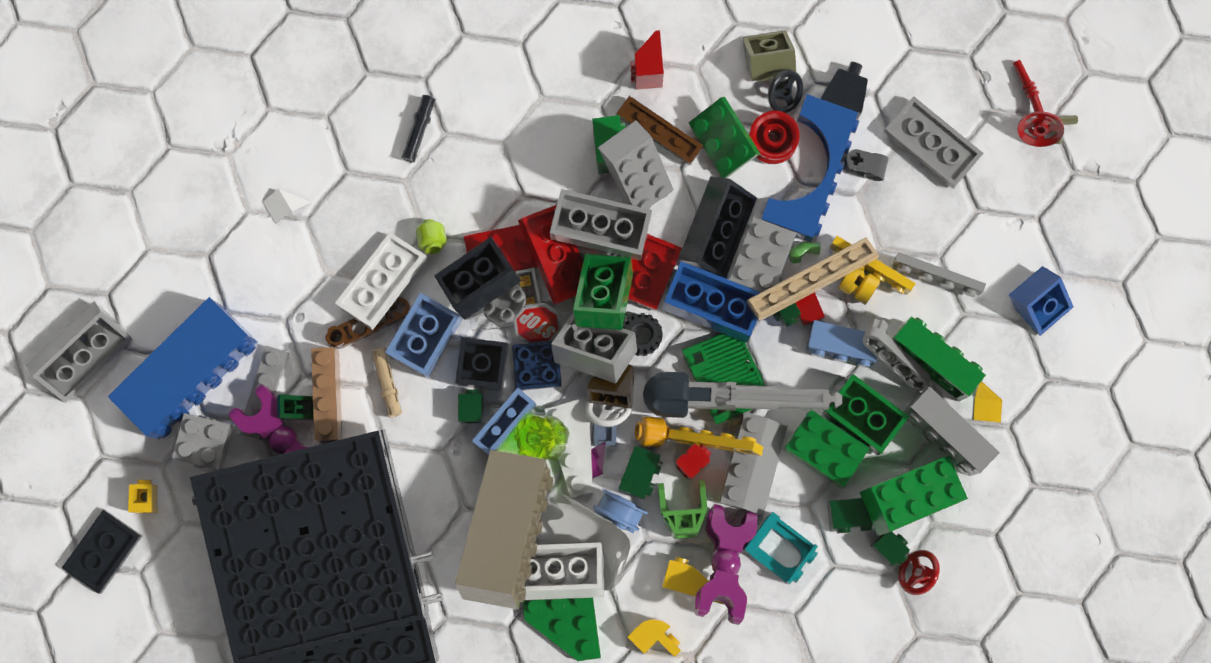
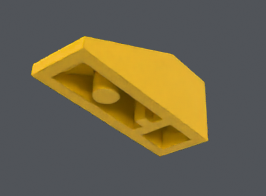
M675 556L674 561L669 560L662 587L696 596L697 591L709 580L696 568L688 565L689 560Z

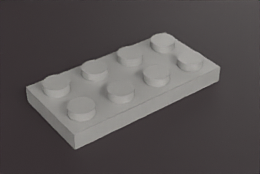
M915 96L912 97L884 130L887 135L953 189L984 154Z

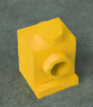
M137 480V484H129L128 513H158V485L151 484L152 480ZM147 492V501H144L142 497Z

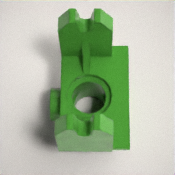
M699 480L698 482L700 503L697 509L670 511L666 505L664 483H658L660 517L673 539L698 537L708 510L705 480ZM686 523L688 527H682L681 524Z

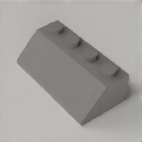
M93 301L26 366L34 379L66 403L133 338L108 312Z
M744 412L736 439L742 440V436L755 438L756 443L763 446L762 456L732 452L719 504L764 516L788 426L766 417Z

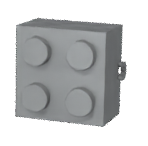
M184 413L172 459L194 464V467L202 469L203 466L216 470L222 469L234 426L209 417L202 418Z

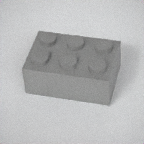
M753 217L730 281L758 292H763L778 284L796 233Z
M574 313L551 344L555 363L613 383L618 381L637 352L635 332L624 328L622 330L577 327Z

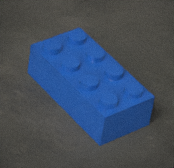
M681 261L665 298L662 310L748 343L757 318L748 306L747 300L761 292Z

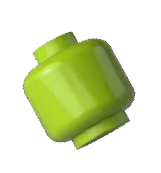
M427 219L416 228L418 248L426 254L440 253L447 245L445 227L442 223L433 219Z

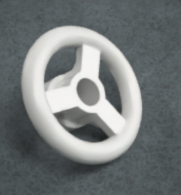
M589 400L585 408L590 421L603 427L616 426L625 421L631 413L629 408L601 405L598 418L594 415L592 410L593 403H589ZM624 409L623 413L619 416V411Z

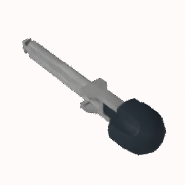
M685 372L658 373L648 380L643 390L644 403L649 411L657 416L673 418L686 417L688 415V408L736 411V408L829 410L830 404H835L834 408L842 405V395L836 391L835 396H831L829 390L745 386L736 385V382H689V376Z

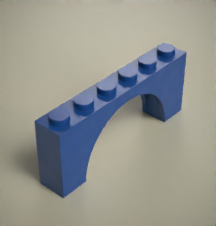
M808 94L806 95L797 121L808 126L821 140L827 158L825 177L814 191L799 199L784 201L769 198L761 220L796 233L795 237L809 242L812 241L814 236H819L822 228L819 220L821 215L826 216L830 203L826 202L828 195L833 196L837 186V182H834L836 174H841L845 163L841 161L843 153L848 154L852 141L849 140L850 134H855L860 122L856 120L858 112Z

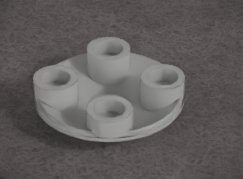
M515 285L483 307L481 311L494 324H508L516 320L523 312L526 304L525 293L519 285Z

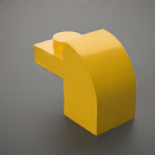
M649 619L641 622L627 636L644 654L657 640L674 657L681 651L678 647L680 642L671 633L668 636L665 634L671 626L659 619Z

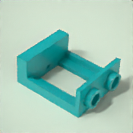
M774 512L768 515L756 531V535L743 549L787 584H791L792 581L797 583L804 573L801 570L806 562L811 564L818 554L815 551L818 547L816 544L811 543L787 525ZM771 529H774L800 550L801 560L795 567L783 566L759 548V545Z

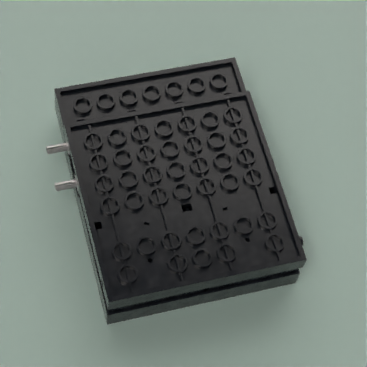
M385 429L190 477L194 493L192 503L194 506H197L234 663L438 662L439 654L428 613V604L443 601L444 597H440L443 596L442 593L425 595L418 563L433 560L434 556H432V552L420 555L415 554Z

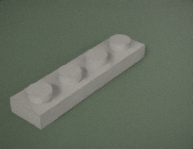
M900 252L895 256L892 264L900 272L919 274L918 277L925 281H932L933 279L941 282L940 285L945 288H958L962 290L963 294L971 297L979 296L984 292L986 286L984 282Z
M265 346L244 411L245 414L252 417L261 410L262 402L255 393V389L260 383L266 385L276 395L289 352ZM240 429L238 430V434L258 440L262 438L258 433H246Z

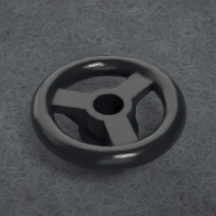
M786 69L779 72L772 79L768 89V102L774 111L789 113L797 107L803 95L801 76L794 70ZM789 76L785 81H780L782 78ZM796 81L797 91L793 99L791 96L792 86ZM775 98L784 99L787 106H778Z

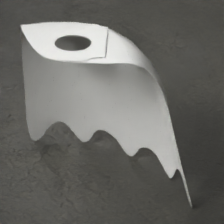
M563 495L571 504L556 503L564 515L560 519L548 521V524L554 531V538L542 541L539 545L601 542L604 550V590H612L623 574L631 548L630 539L626 533L613 523L570 497ZM617 552H621L619 559L617 558ZM623 561L621 572L618 575L619 567Z

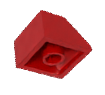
M655 30L635 53L634 62H630L631 83L635 82L636 90L663 88L664 70L660 30Z

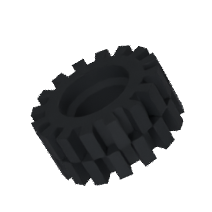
M634 314L633 317H629L626 320L623 328L634 332L637 327L645 326L650 330L651 338L646 343H638L636 341L637 352L635 355L647 356V354H652L659 348L663 337L662 326L650 314Z

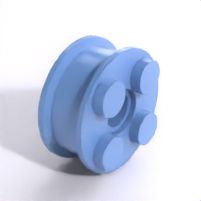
M602 488L601 491L604 494L598 506H593L595 509L594 513L613 522L620 529L627 530L633 534L635 530L639 531L640 529L637 526L643 514H648V511L626 498Z

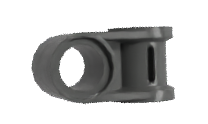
M854 149L843 159V162H845L843 169L849 174L862 176L873 181H884L889 158L883 154ZM852 158L856 159L855 162L858 163L857 165H853L854 162L853 160H851Z

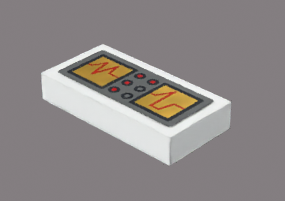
M534 268L516 271L522 280L517 285L525 293V305L541 303Z

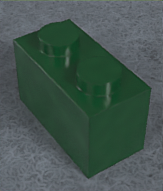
M635 445L618 490L642 500L645 499V496L650 497L655 486L654 483H651L653 475H659L663 462L659 461L661 455Z
M862 498L827 502L830 530L836 529L837 534L851 532L850 528L860 527V531L874 530L873 523Z

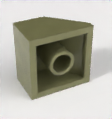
M786 30L742 37L748 72L752 81H766L769 78H774L779 72L786 69L796 71L795 48Z

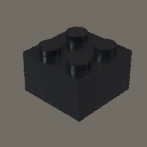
M461 337L455 380L457 386L503 391L509 352L508 343Z

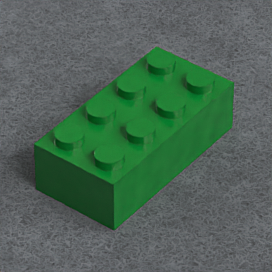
M911 316L901 325L892 339L929 373L932 381L960 402L968 398L986 376L982 372L983 368L976 362H969L963 357L964 353L957 347H950L946 344V339L937 332L932 333L927 329V324L922 319Z
M949 455L859 492L878 536L892 532L968 499Z

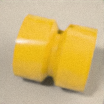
M859 268L846 275L838 289L848 295L853 293L854 299L866 305L881 280L872 274L865 275L864 270ZM855 280L861 282L859 287L854 284Z

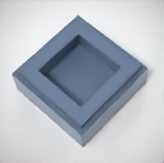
M593 423V446H598L605 441V446H616V426L603 427Z

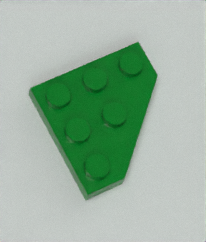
M593 597L524 600L525 621L576 661L601 658Z

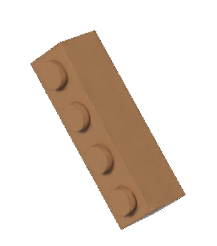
M335 347L311 348L314 441L329 443L341 440L342 414L339 350Z

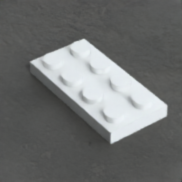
M389 232L335 302V305L373 330L427 260L426 255Z

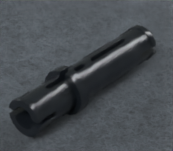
M422 95L417 113L413 115L414 122L401 159L411 163H415L425 129L431 121L430 115L436 99L429 95Z

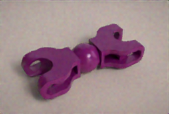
M260 383L255 389V393L262 402L261 410L258 414L251 417L239 408H232L228 411L230 418L241 431L258 433L264 439H268L270 449L276 454H285L309 448L301 441H297L295 431L291 427L285 426V423L277 418V397L266 385Z
M713 504L710 508L705 531L714 544L713 553L715 554L711 561L714 572L710 575L709 582L696 593L694 614L696 616L704 617L710 611L712 602L720 601L727 607L728 621L730 623L739 625L743 621L747 596L738 583L739 575L737 574L741 567L738 555L742 553L743 546L756 535L758 520L756 513L748 512L741 519L740 526L733 527L725 520L723 506Z

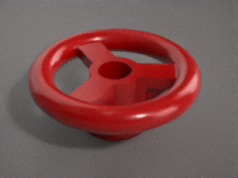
M916 550L908 554L907 560L900 565L898 580L902 589L908 594L922 595L931 590L936 584L940 574V565L936 556L930 551ZM919 557L928 558L932 563L933 569L920 564ZM912 562V576L906 582L905 572L909 563ZM918 583L923 585L920 588H913Z

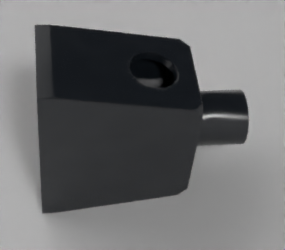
M852 61L847 71L843 69L836 71L821 99L858 112L856 119H859L863 111L868 79L860 76L863 66Z

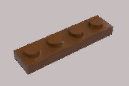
M630 95L616 113V116L620 115V118L629 125L637 121L648 132L654 142L688 165L693 163L703 149L702 144Z

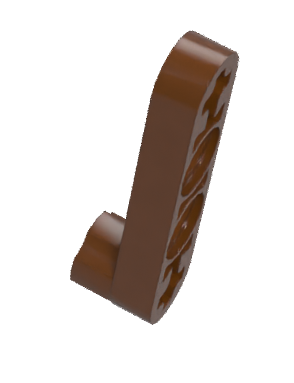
M398 297L389 309L390 311L395 310L397 303L406 304V307L403 308V313L400 314L399 311L392 313L394 318L391 319L390 314L386 312L384 323L377 324L373 330L365 326L362 334H355L353 332L354 324L359 322L353 318L337 327L331 326L328 328L325 339L332 347L343 349L406 318L411 306L405 298ZM347 327L349 333L353 336L351 339H349L347 332L344 330ZM336 333L342 335L339 342H333V339H335L334 334Z

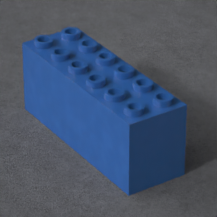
M208 297L107 397L145 436L158 440L164 439L173 431L172 427L177 422H182L184 413L190 414L189 410L194 405L201 404L206 398L205 394L211 388L215 389L222 383V377L227 372H233L239 366V361L244 356H249L256 349L255 345L258 341L221 304Z

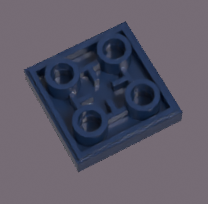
M553 341L512 345L516 389L519 388L521 391L562 387L560 364L555 363L551 346Z

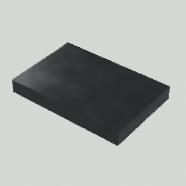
M103 509L62 566V569L96 593L102 594L143 535Z

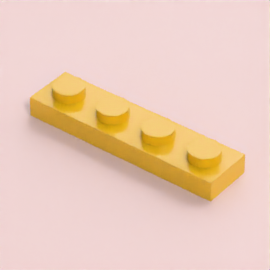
M837 235L829 248L833 249L832 252L835 254L852 244ZM877 259L861 267L863 270L865 269L872 273L873 276L879 278L880 282L883 283L885 281L892 285V290L901 295L904 293L908 295L916 284Z
M679 427V430L670 429L668 436L669 439L681 444H696L698 446L703 444L707 448L762 456L763 446L756 443L755 438L742 436L741 440L735 439L734 435L721 433V436H714L713 432L707 430H700V433H694L692 429L686 427Z

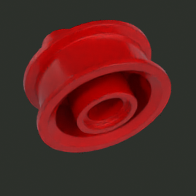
M768 111L755 119L749 136L760 152L756 158L766 164H780L791 158L800 140L799 127L791 116L781 111ZM775 133L779 136L780 140L773 142L768 138V135Z

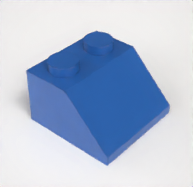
M1044 266L1040 267L1009 294L1015 310L1039 336L1074 307L1062 278Z

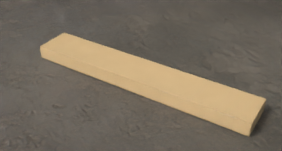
M865 237L748 299L747 304L757 320L761 321L878 259L879 254L868 238Z

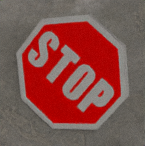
M546 303L525 305L521 315L514 320L516 336L527 343L550 342L561 331L559 312Z

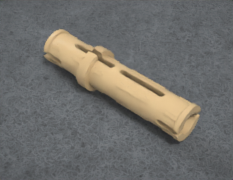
M383 347L372 350L371 353L382 392L380 395L381 398H384L388 418H392L403 413L398 398L399 390L395 387L388 357L385 353L386 348Z

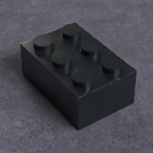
M489 237L434 275L452 307L464 320L522 281L501 247L492 237Z

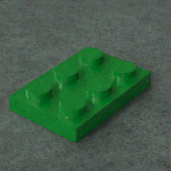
M720 97L688 122L722 178L730 177L760 154L725 97Z

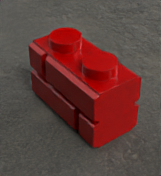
M694 444L676 460L675 467L687 480L691 481L710 463L709 456L711 453L703 444L700 446Z

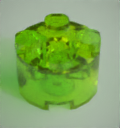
M536 415L520 421L515 429L514 440L517 442L519 449L517 452L519 455L550 461L558 459L565 451L570 433L564 423L557 417L552 415Z

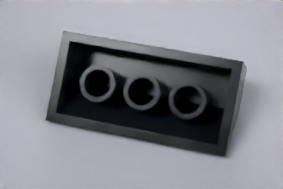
M710 176L678 260L726 279L757 197L729 178Z

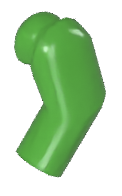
M811 242L798 243L789 252L790 262L799 264L802 261L801 258L806 254L819 255L821 244Z

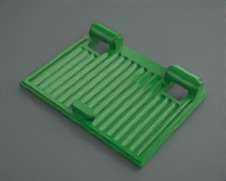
M722 333L682 349L684 360L696 382H736V385L765 386L748 347L743 341ZM700 352L703 362L696 364L693 354ZM736 408V411H726L719 414L717 409L707 410L712 421L717 425L753 409Z

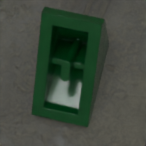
M278 394L277 418L282 421L314 420L313 396Z

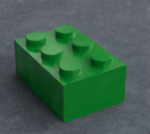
M585 254L573 308L577 327L622 330L633 277L631 257Z
M854 374L846 380L838 391L842 395V405L834 408L835 404H830L829 410L822 412L824 416L852 437L869 447V450L877 456L883 453L910 417Z
M810 409L785 445L783 451L842 489L847 485L870 448Z

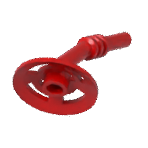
M1017 60L1013 63V66L1023 84L1022 89L1025 90L1024 93L1027 95V99H1030L1034 112L1025 115L1019 121L1018 135L1025 143L1032 146L1047 147L1054 145L1064 135V124L1056 115L1044 112L1038 96L1040 92L1037 90V86H1034L1035 82H1031L1021 60ZM1036 116L1031 122H1026L1029 118ZM1025 130H1028V132H1029L1030 134H1032L1033 136H1036V138H1033V137L1029 136V135L1025 132ZM1052 130L1057 132L1054 136L1045 139L1044 135Z

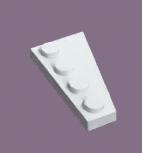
M588 397L545 409L570 498L593 492L590 419L587 417L585 410Z

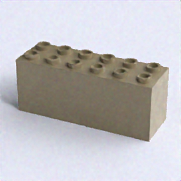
M490 450L455 581V586L464 600L519 609L520 602H524L526 597L525 581L530 579L532 566L530 565L531 557H535L537 552L535 540L537 534H541L543 526L541 516L542 512L546 513L548 507L547 492L551 491L553 486V477L550 475V468H548L545 459Z

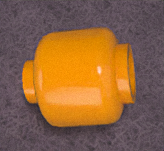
M644 416L635 425V439L642 446L661 447L664 445L665 440H669L670 427L666 426L663 418Z

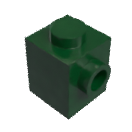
M893 532L882 534L870 545L889 566L896 564L899 567L907 560L908 556L906 554L910 551L906 546L908 544L906 539L899 533L895 535Z

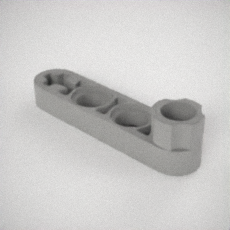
M876 318L869 320L862 339L863 344L910 388L916 391L927 389L931 379L929 373L887 335L888 324L884 320Z

